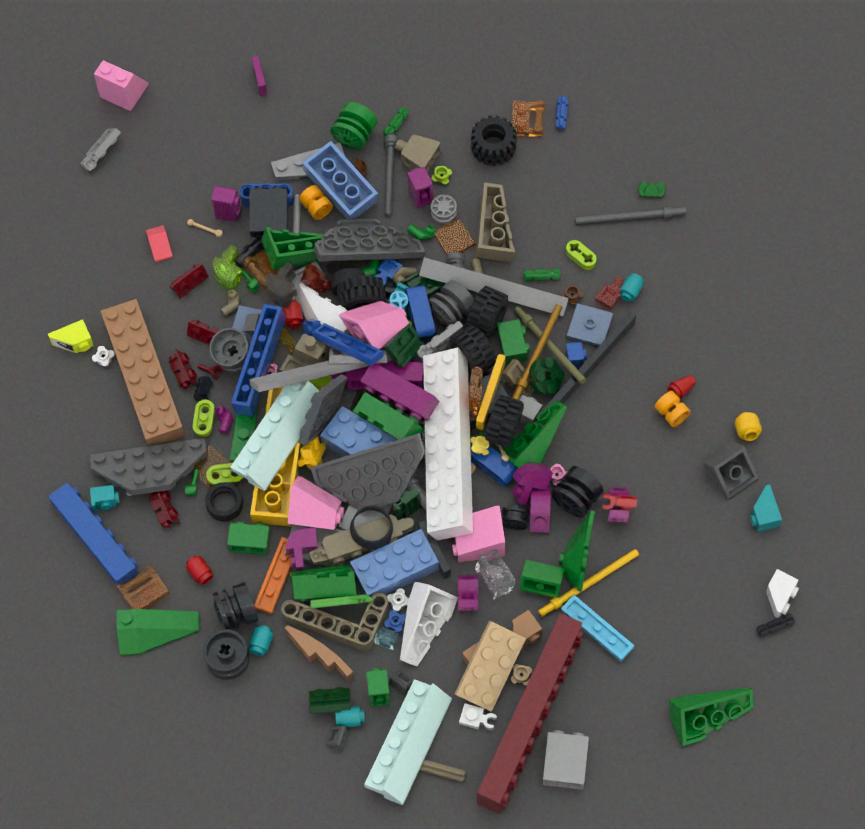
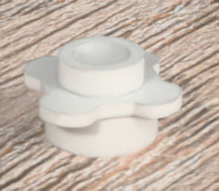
M99 346L97 353L92 356V360L98 362L99 365L108 366L115 354L113 350H107L104 346Z
M401 588L397 589V592L387 596L388 602H391L393 610L400 611L408 605L409 598L406 597L405 591Z

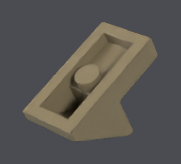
M513 359L502 372L507 379L504 385L514 392L518 379L522 377L525 368L518 360ZM531 376L528 380L529 385L527 389L522 393L526 397L531 396L534 392L530 384Z

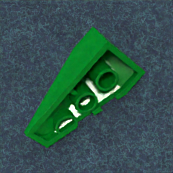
M556 400L538 415L537 421L532 424H526L524 426L525 430L517 436L515 434L513 442L508 448L502 446L506 455L510 458L508 461L515 465L517 469L526 463L540 464L567 406Z
M592 510L568 541L565 552H561L559 564H562V568H565L564 576L580 592H582L592 535L595 511Z
M117 610V635L120 656L141 655L157 646L159 648L175 639L179 640L200 632L199 611Z

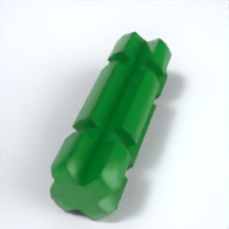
M401 107L397 111L398 114L394 115L388 124L389 126H386L383 130L384 136L395 134L394 131H397L403 123V119H406L409 115L407 109Z
M553 268L552 270H524L525 281H532V279H560L559 268Z

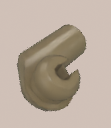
M400 267L393 276V282L404 284L405 277L415 274L417 272L416 268Z
M236 290L228 292V304L220 309L225 317L238 309L240 305V295Z

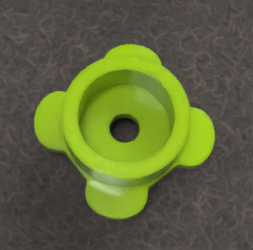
M445 166L435 167L434 175L431 177L432 181H438L446 185L449 183V176L452 175V171Z

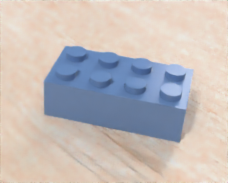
M332 141L328 142L303 162V171L346 219L358 218L378 202L377 191Z
M343 406L320 435L321 443H325L326 448L341 457L397 440Z
M422 529L350 562L351 569L354 571V577L363 594L370 597L375 593L390 594L397 589L439 571V561Z

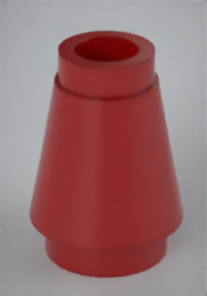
M691 375L671 382L667 391H674L681 399L696 385V380Z

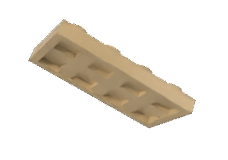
M489 621L457 687L455 695L492 712L526 638Z

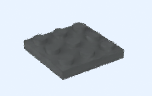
M339 375L336 379H332L327 386L324 385L318 393L315 392L310 401L312 403L311 408L305 415L306 423L300 430L301 438L299 443L304 446L308 445L324 431L333 419L347 381L346 376Z

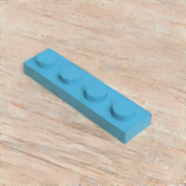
M575 595L561 608L563 614L582 622V630L620 662L634 649L635 645Z

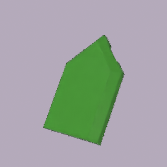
M366 594L311 600V607L320 608L366 603L373 600L372 597Z

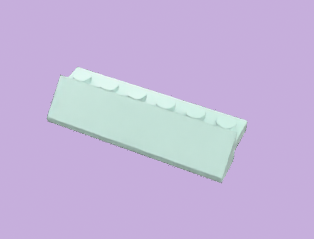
M300 382L283 388L230 467L231 471L248 479V483L266 491L301 438L300 430L306 423L305 415L311 408V398L315 392H319L311 382Z
M414 679L364 784L365 788L383 794L385 799L401 805L404 804L452 701V698L435 684L428 685Z

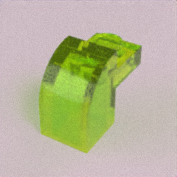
M232 245L223 252L221 259L218 257L213 259L216 281L229 290H235L243 277L241 268L234 265L233 260L238 256V249Z

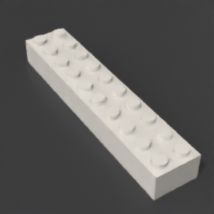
M459 348L423 356L424 390L434 395L440 401L429 420H425L427 533L437 541L473 533L468 360Z

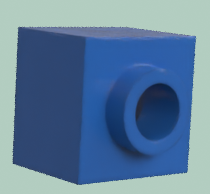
M581 342L566 344V357L576 368H580L584 364V360H587L586 349H582Z

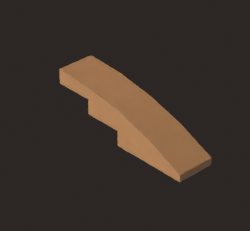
M289 625L284 627L286 635L310 663L318 659L329 673L336 668L347 682L354 679V672L324 644Z

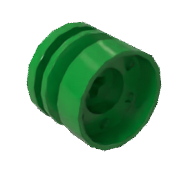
M347 102L341 109L339 117H337L330 128V133L343 146L353 150H361L378 121L370 109L359 103Z

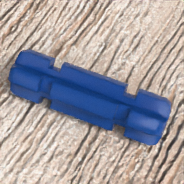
M566 96L559 97L557 102L555 127L558 130L565 129L568 109L566 107L568 106V98Z

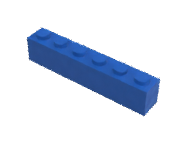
M268 304L263 305L231 401L235 414L254 417L261 392L250 386V379L268 374L286 319L282 307Z
M68 483L64 484L48 496L51 504L120 588L138 575L136 570L137 563L132 557L128 558L125 555L126 550L120 542L116 544L113 540L115 536L109 528L104 529L102 526L104 523L97 514L94 516L91 513V506L86 500L82 501L79 498L81 494L76 487L71 488Z

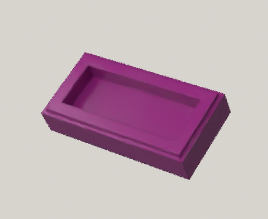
M258 56L252 57L257 86L260 96H264L267 94L260 59Z

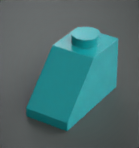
M770 484L765 486L750 515L751 524L756 527L757 532L780 527L782 521Z

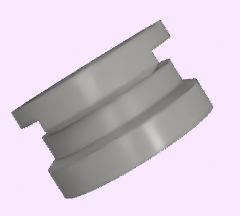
M449 195L435 197L431 203V216L433 220L439 224L453 222L457 215V204L454 198Z

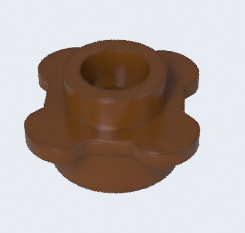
M355 157V162L352 165L361 175L367 176L366 163Z
M570 284L561 293V296L569 298L570 305H575L576 301L584 295L583 291H580L573 284Z

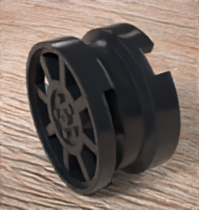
M508 505L507 508L505 506L502 508L503 527L511 530H524L528 527L526 520L529 518V510L522 507L520 509L518 505Z

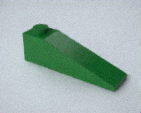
M744 688L691 694L669 700L670 719L681 745L685 746L702 741L707 738L706 735L713 730L718 731L730 719L735 720L754 708L753 689Z

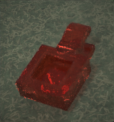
M307 264L300 281L313 290L318 289L323 293L326 289L328 291L331 290V282L323 278L324 272L312 264Z
M617 276L611 286L605 283L595 297V301L611 310L620 298L621 292L619 290L623 285L624 279Z

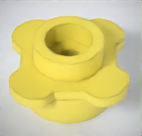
M483 436L472 437L470 439L472 443L471 450L478 454L488 455L489 441H486Z

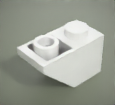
M778 569L766 590L775 618H780L781 614L786 615L791 605L788 603L790 597L794 599L799 590L796 587L798 579Z

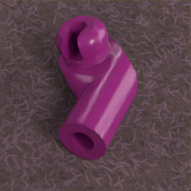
M220 405L215 409V413L221 420L218 431L227 434L233 417L226 407Z

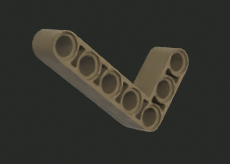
M375 593L372 595L373 601L368 603L359 625L294 600L285 601L282 604L281 611L283 619L289 624L355 649L368 651L374 645L387 615L389 604L385 594ZM383 602L384 606L376 607L375 603ZM289 609L296 610L295 613L291 615L286 613ZM307 616L314 617V619L309 622L304 620ZM370 619L377 620V622L373 625H369L367 623V621ZM325 623L332 624L328 629L322 627ZM343 630L351 631V633L346 636L341 634ZM364 636L369 638V640L364 643L359 641V639Z

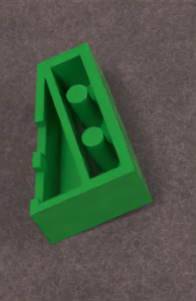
M265 227L261 240L272 270L309 265L315 261L317 263L324 262L318 261L313 250L315 243L323 238V234L301 231L299 234L291 233L286 229L276 231L271 230V227Z
M366 392L353 410L358 416L397 440L418 433L421 434L424 430L423 427L418 425L419 420L409 415V417H406L404 411L398 408L394 410L393 405L384 400L381 402Z
M348 564L290 572L292 596L294 599H298V601H308L310 598L324 599L328 597L356 596L354 571Z

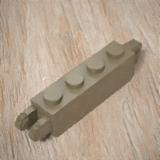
M390 515L393 524V534L387 544L403 538L408 533H412L414 529L413 519L404 518L397 520L396 516ZM385 516L356 526L355 530L363 539L375 541L383 538L388 533L390 522ZM350 529L324 537L322 546L309 552V556L313 565L327 563L328 566H338L343 564L345 560L360 558L363 554L377 549H366L359 546L353 540Z

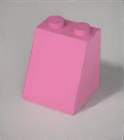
M104 60L94 73L100 98L129 111L133 109L149 85V82Z
M382 301L352 309L339 315L351 336L378 349L383 347L409 324L405 317L407 314L401 307H395L391 303L388 304Z
M298 476L291 485L288 524L335 530L337 524H340L341 519L344 517L345 508L341 507L342 501L305 478Z
M500 506L472 513L473 533L452 537L455 538V544L452 545L453 556H457L458 563L504 557L505 537Z

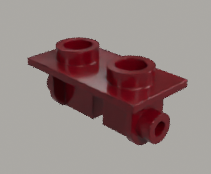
M202 263L194 264L192 268L185 272L184 277L181 275L172 281L169 286L172 291L177 293L180 299L209 276Z
M199 320L188 321L187 336L210 345L213 336L220 331L214 327L209 329V325Z
M175 349L176 354L169 356V363L174 373L181 371L175 376L179 386L185 390L190 387L191 383L197 385V374L190 367L188 355Z
M167 491L151 493L149 500L154 511L162 510L156 514L161 526L167 529L172 526V522L180 524L179 514L170 502V494Z

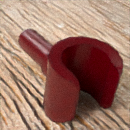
M202 364L197 366V368L210 373L215 380L220 377L214 373L215 371L223 373V369L220 366H214L213 368Z

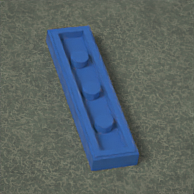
M326 323L312 332V336L315 339L370 366L384 357V351Z

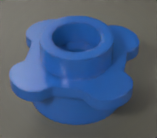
M391 610L388 619L384 621L385 627L401 632L406 615H401L396 610Z

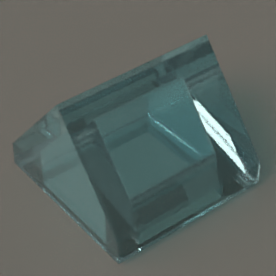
M380 627L375 634V644L393 650L399 633Z

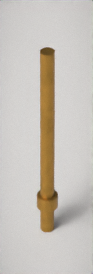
M555 305L525 371L515 385L516 390L512 396L513 399L519 400L523 391L527 389L529 385L528 380L531 376L529 374L530 366L536 359H539L563 308L561 305Z

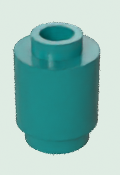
M632 273L630 276H627L619 290L621 299L626 302L635 301L643 288L644 279L640 275Z
M264 625L255 627L249 643V652L257 656H264L268 652L274 635L271 632V628Z
M351 706V710L335 712L336 726L358 727L361 726V722H365L364 710H360V706Z

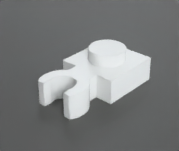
M465 703L459 724L479 730L481 724L487 730H493L494 725L488 724L487 721L490 719L496 720L497 716L493 713L484 715V708Z

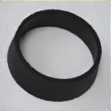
M374 505L359 509L350 523V534L353 540L359 546L366 549H377L386 545L393 534V524L387 511ZM374 510L384 514L390 522L388 533L383 538L375 541L365 540L360 537L354 527L355 518L360 513Z

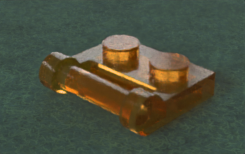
M513 100L511 123L512 127L514 126L517 136L540 137L543 135L544 101ZM531 110H536L534 128H529Z
M265 250L253 257L245 258L242 262L244 267L249 268L261 282L264 290L280 284L284 276L290 274L287 268L272 270ZM256 264L261 268V270L267 275L268 278L264 276V274L258 269Z
M474 367L471 370L470 415H477V409L482 404L483 386L481 378L483 371L480 367Z
M151 565L145 568L146 571L124 585L120 584L117 586L132 609H146L169 594V590ZM149 577L152 578V580L129 594V590Z

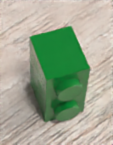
M520 319L497 323V333L502 355L506 356L505 365L509 364L513 359L519 362L527 361V354L530 353L528 342L525 343L524 341L526 331L525 326H521Z
M245 522L230 523L227 543L229 552L268 555L271 535L269 526L263 523H256L255 525H249Z
M526 560L519 590L558 598L565 568Z
M374 668L366 672L370 707L391 705L387 669Z

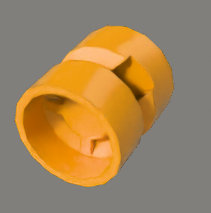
M317 185L308 187L299 197L301 204L308 209V212L315 220L324 218L333 208L331 201L324 196V193Z
M674 391L664 394L654 406L662 416L665 415V420L671 427L681 424L691 412L683 402L680 403V398Z

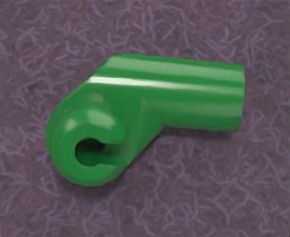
M411 224L407 229L410 234L419 240L431 239L435 235V228L431 225L420 230Z
M376 259L371 260L369 267L362 269L366 276L374 277L377 274L380 261Z

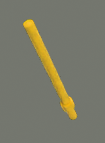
M636 549L632 550L585 580L582 591L638 557V551ZM574 587L560 597L551 599L549 604L538 610L539 615L543 617L553 610H558L573 595L576 596L581 592L577 591Z

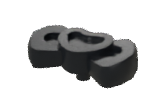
M201 376L198 378L197 389L193 395L197 402L209 400L207 394L210 392L209 387L213 385L210 377Z

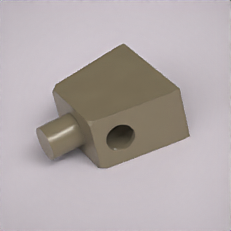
M412 135L408 142L399 139L395 149L401 151L402 164L411 170L425 167L428 173L441 152V142Z
M303 334L294 348L293 357L303 363H321L329 361V348L327 344L315 339L313 336Z

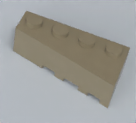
M484 183L481 192L475 258L512 263L515 249L512 243V233L509 227L503 185Z

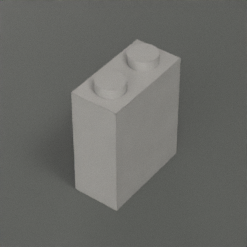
M559 730L548 732L543 785L584 789L588 736H585L583 733L564 734L563 731Z

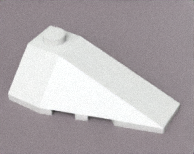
M302 283L299 284L294 298L300 304L301 311L306 320H319L320 325L326 323L351 335L339 317L341 313L347 311L344 307L332 304L330 299H323L319 296L318 292Z
M414 583L407 605L400 655L401 661L418 666L429 650L433 638L440 634V628L444 622H448L451 618L458 597L428 584Z

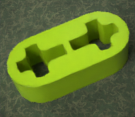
M572 240L567 243L566 255L581 268L592 270L596 266V255L581 242ZM571 247H572L573 249H575V248L577 247L578 250H577V251L574 250V251L572 252V251H571ZM585 259H591V263L589 261L585 263Z

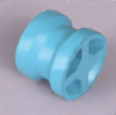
M396 291L391 294L389 303L406 311L408 297L404 292Z

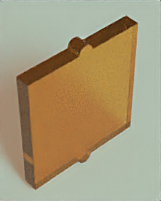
M460 219L445 224L444 227L434 232V236L447 255L453 252L464 253V250L475 245L474 240Z
M211 445L206 448L207 457L203 461L199 460L194 465V469L199 470L197 481L200 480L207 488L212 486L206 480L207 470L214 465L230 463L223 456V453H219ZM213 474L212 477L213 479H218L219 475Z

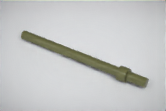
M517 306L514 312L520 317L523 325L526 328L529 327L540 339L543 331L534 323L535 320L530 314H526L520 306ZM548 338L545 346L580 384H584L586 378Z

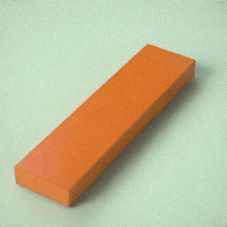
M281 537L254 604L255 610L273 615L291 570L290 557L284 556L287 538Z

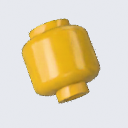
M743 412L735 419L734 424L739 438L753 441L761 434L762 427L755 413Z

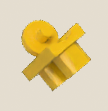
M318 436L308 445L301 447V456L298 460L299 467L306 464L311 469L310 467L323 463L321 457L326 450V444L320 443Z

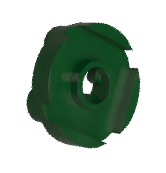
M552 357L536 359L530 366L529 374H532L530 384L537 394L553 395L559 390L565 374Z

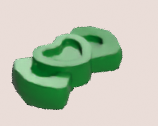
M642 181L638 186V192L641 196L652 195L654 197H662L666 191L663 182L655 185L654 183L647 184Z

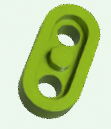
M201 400L195 407L193 431L195 435L202 438L209 436L213 429L215 408L214 404L209 400ZM201 427H206L204 431L200 430Z
M233 463L211 466L206 473V480L211 485L222 482L238 483L244 477L239 474L236 477L231 475L230 467ZM218 474L219 478L213 479L212 475Z

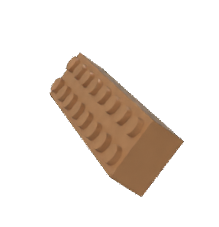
M137 299L101 310L147 446L164 444L185 437Z

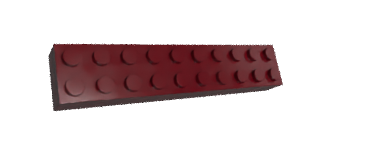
M560 613L477 792L478 805L500 814L502 808H507L510 801V790H515L518 783V773H522L526 766V755H531L535 746V736L539 737L543 728V718L547 719L550 714L551 700H556L559 694L560 682L564 683L568 673L566 672L568 669L567 665H572L575 659L576 647L580 648L584 638L582 637L584 634L582 622Z

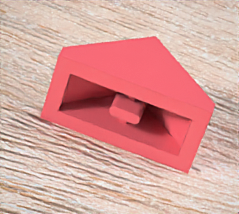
M164 226L146 230L155 263L173 258Z

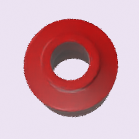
M296 300L285 301L282 307L286 318L285 325L291 329L299 328L301 322H304L300 304Z
M194 555L187 560L185 568L196 583L205 585L214 577L212 569L201 556L196 557Z

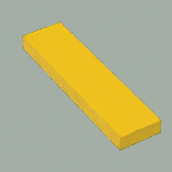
M499 354L497 356L476 419V428L482 431L484 430L505 366V355Z

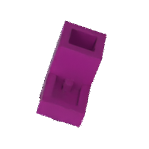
M526 463L520 466L513 474V478L517 482L513 489L514 498L519 504L526 505L532 488L547 490L553 472L547 465L539 463Z
M609 487V494L629 495V489ZM617 505L608 509V522H628L629 510L620 509V506Z
M532 488L530 532L549 533L551 488H547V490Z
M316 527L299 529L292 533L287 540L286 555H290L291 567H295V571L304 570L303 554L318 548Z
M458 575V611H478V575Z

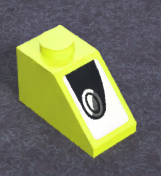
M83 319L48 334L52 346L74 353L85 352L94 346Z

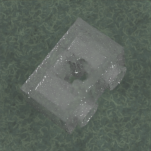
M493 550L480 555L475 570L493 599L495 600L510 594L516 579L498 551Z

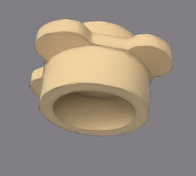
M514 665L511 682L514 684L523 683L524 686H527L532 668L524 665Z

